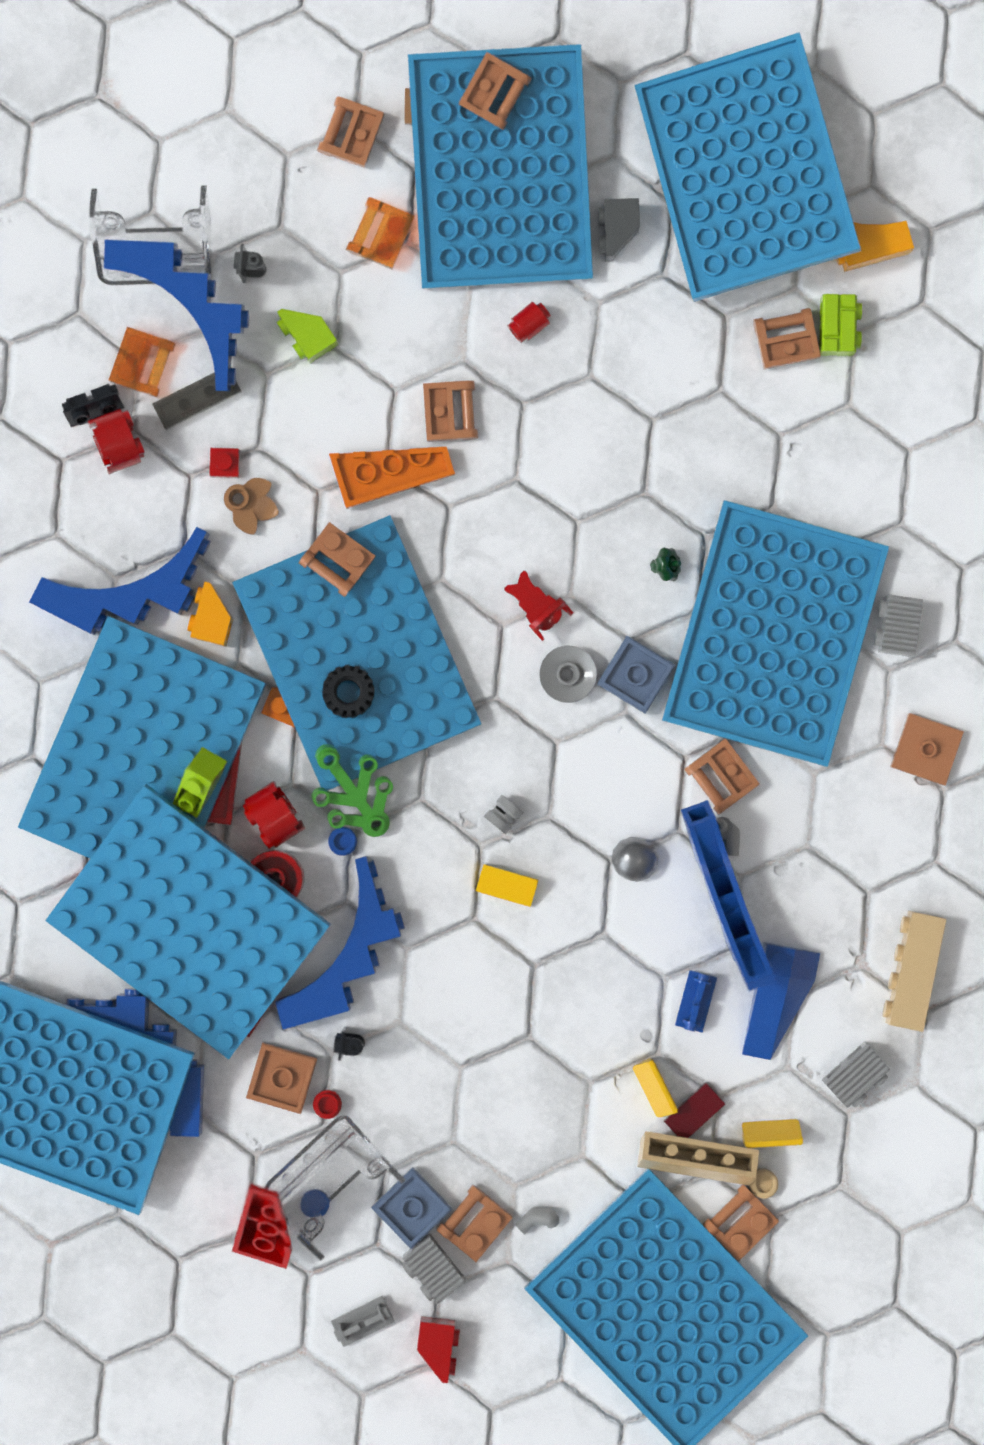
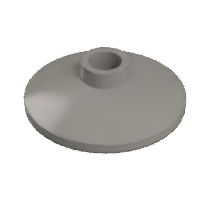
M561 646L549 652L543 659L539 673L540 682L545 692L553 699L564 703H572L585 698L592 691L597 678V670L593 659L586 651L576 646ZM565 669H570L573 672L572 679L565 680L562 673Z

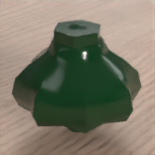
M664 547L660 549L657 558L650 563L651 571L658 573L663 581H676L681 571L680 557L676 554L674 548L668 549Z

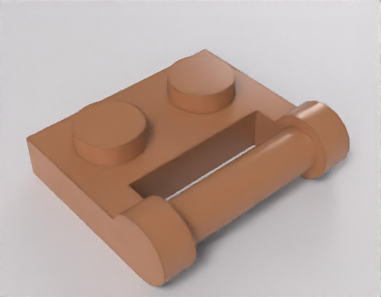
M486 52L458 105L504 130L508 123L506 121L524 86H528L532 78ZM508 75L515 80L495 115L488 110Z
M337 96L334 102L336 108L324 140L319 143L317 151L365 168L383 121L384 112ZM349 111L353 113L341 148L334 146L345 113Z
M810 308L801 309V312L767 320H763V318L753 320L764 370L821 357ZM798 324L804 325L805 331L767 338L766 331Z
M474 381L423 384L427 442L478 439V429H475L472 396V391L475 390ZM457 391L461 392L463 429L455 430L452 392Z
M329 522L300 559L299 564L304 568L309 567L339 589V594L346 597L376 556ZM318 552H321L351 575L347 580L343 579L317 560L315 556Z
M726 738L684 768L689 776L692 775L715 805L713 809L718 815L760 785ZM706 763L709 764L731 795L724 799L701 769Z
M472 1185L467 1191L469 1193L445 1224L441 1223L436 1230L477 1262L513 1217L478 1187ZM477 1201L483 1204L482 1209L460 1236L454 1232L455 1228Z
M741 1185L737 1189L738 1193L711 1220L708 1218L702 1224L738 1262L779 1222L745 1185ZM748 1201L752 1206L723 1233L719 1227Z

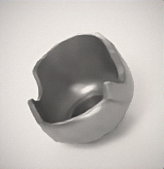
M630 837L620 841L613 849L611 861L615 871L620 876L630 881L639 882L650 878L656 871L658 854L655 848L647 841L637 837Z

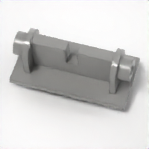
M383 1295L331 1321L335 1329L336 1339L338 1342L341 1341L343 1347L395 1322Z

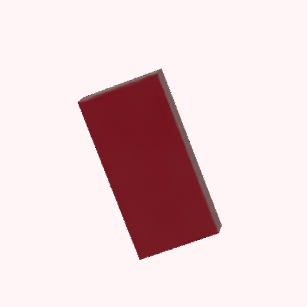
M705 1082L677 1108V1113L669 1115L663 1121L677 1137L689 1138L717 1113L725 1103Z

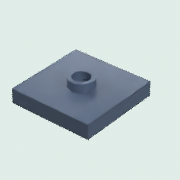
M626 636L597 685L646 714L674 669L675 664L631 637Z
M414 1167L404 1174L371 1206L374 1212L410 1249L452 1210V1207Z

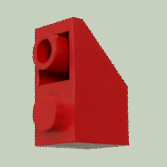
M421 1316L417 1351L440 1381L448 1384L449 1375L455 1376L457 1358L451 1357L452 1346L458 1347L460 1329H454L455 1320Z

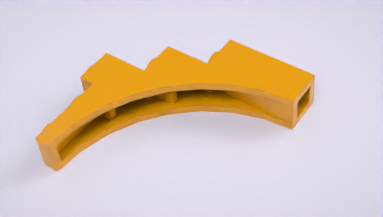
M907 221L890 224H860L853 222L861 251L837 258L836 261L838 265H843L844 272L910 254L914 249Z

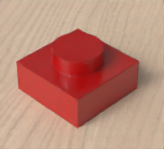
M210 448L209 476L214 478H239L240 449Z

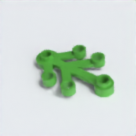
M330 744L321 745L315 753L318 765L323 769H329L346 793L331 792L322 787L316 788L311 794L314 804L318 807H324L327 804L357 807L362 815L343 814L339 809L331 810L327 816L330 826L335 829H339L344 825L362 827L368 836L378 837L383 835L390 825L389 817L384 812L387 795L393 790L391 780L386 776L376 779L374 786L377 792L373 807L371 808L366 798L371 774L376 771L378 766L375 758L369 754L363 755L360 758V772L356 787L339 764L340 755L337 749ZM327 755H332L333 760L331 762H324V758ZM368 760L373 761V764H372L371 767H369V768L363 767V765H364V763H365L366 761H368ZM387 782L388 787L386 789H379L381 783ZM325 794L326 796L324 800L317 801V795ZM334 816H341L339 822H332ZM373 821H380L379 826L371 827Z

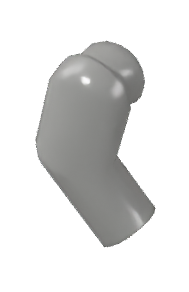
M726 817L716 818L721 836L725 840L727 854L739 856V828Z
M536 1206L531 1208L515 1225L525 1235L535 1224L547 1226L548 1228L556 1227L559 1223V1216L551 1208Z

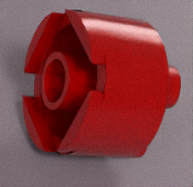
M121 409L88 420L90 429L96 427L92 429L94 433L93 438L104 466L111 465L107 467L109 475L141 463L140 458L144 457L145 452L139 437L133 439L131 431L134 430V424L128 410L122 412Z
M272 781L245 799V804H243L244 814L252 826L258 824V829L261 832L260 837L268 849L273 846L277 848L305 829L302 820L298 821L294 816L297 811L282 789L277 787L275 781Z
M271 850L259 854L250 862L267 876L278 872L280 874L279 879L282 880V883L279 885L296 898L300 895L305 881L304 869L300 862L290 853L281 850Z

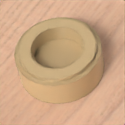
M761 1168L757 1170L756 1179L749 1187L755 1196L763 1199L769 1198L778 1189V1179L772 1171Z

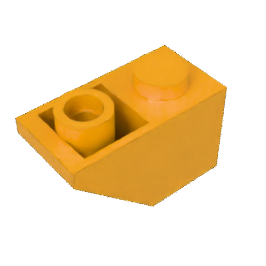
M204 582V586L197 589L195 603L199 605L196 615L192 614L190 617L187 631L191 632L190 637L193 639L226 647L233 618L215 587L209 582Z

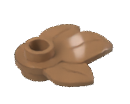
M252 478L244 485L235 484L230 486L224 494V503L233 512L234 524L247 534L254 535L256 533L258 520H270L279 515L276 504L271 498L266 496L272 485L268 480ZM236 494L243 495L244 500L241 504L234 503L233 497Z

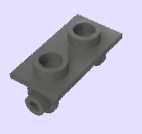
M241 244L240 252L235 251L234 269H236V274H239L243 283H246V277L261 278L265 275L266 265L259 253L247 251L244 244Z

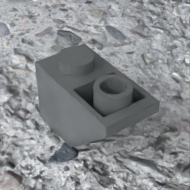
M639 198L605 199L603 208H598L599 225H604V236H599L600 254H605V262H611L639 232Z

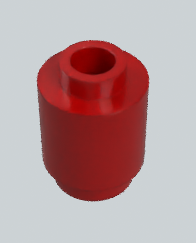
M531 302L511 318L512 322L507 327L515 338L522 343L525 340H531L550 324L547 318L551 315L542 303L536 305L534 302Z

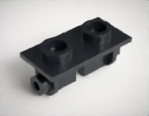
M108 383L90 390L93 399L89 401L86 393L67 398L66 402L62 403V407L70 426L84 425L88 423V420L125 408L119 397L116 384L110 386Z
M344 1026L341 1033L335 1035L333 1053H339L338 1061H341L343 1055H359L365 1046V1040L361 1035L346 1033V1026Z

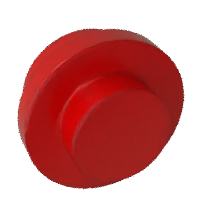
M332 1090L319 1092L313 1101L315 1113L324 1119L334 1118L339 1114L342 1107L340 1096Z

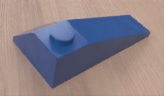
M764 942L763 950L773 970L776 982L754 989L742 1055L771 1060L815 982L820 953Z

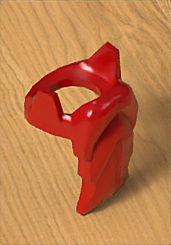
M526 571L520 573L518 584L507 585L504 588L505 592L514 596L519 601V606L527 613L526 618L530 622L529 627L542 641L545 638L539 629L546 631L552 628L562 616L561 609L570 616L574 613L561 597L555 600L550 595L546 596L539 587H535L531 583Z

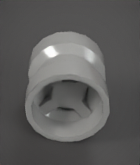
M501 795L496 801V807L489 810L484 817L506 834L511 829L513 820L519 819L524 812L505 796Z

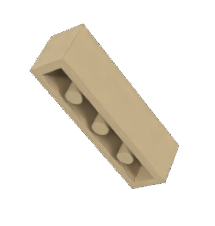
M908 911L907 916L902 917L900 933L904 934L902 943L897 944L895 949L894 961H898L896 972H891L888 989H892L890 1001L886 1000L883 1007L882 1016L886 1017L885 1023L901 1028L924 1031L946 924L945 918Z
M645 1131L640 1140L637 1167L750 1186L757 1176L759 1150Z

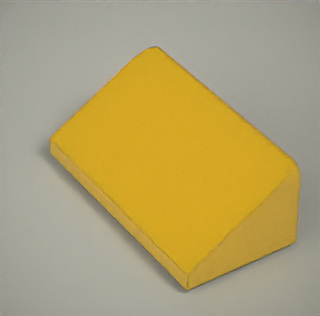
M483 864L476 891L531 907L539 880Z
M648 1058L634 1065L633 1070L657 1117H664L677 1113L678 1109L653 1058Z
M797 1119L742 1123V1139L746 1148L802 1145L803 1143L800 1123Z

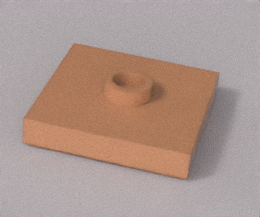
M908 713L890 767L946 786L964 732Z
M262 1042L246 1098L301 1114L318 1058Z

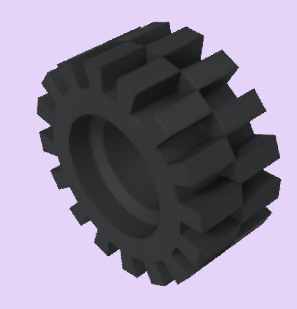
M350 665L339 666L331 671L324 680L322 689L323 700L327 708L333 714L339 715L342 718H355L365 713L372 704L375 692L372 678L369 677L368 673L358 666ZM353 681L359 686L360 695L354 702L346 703L339 699L337 688L342 682Z

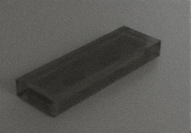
M214 372L152 403L164 429L168 430L242 391L237 381L235 385H231V391H216Z

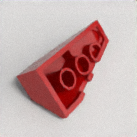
M250 1183L232 1252L287 1269L292 1253V1245L279 1192Z

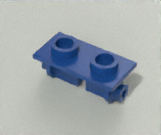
M689 970L675 1026L703 1033L717 977Z

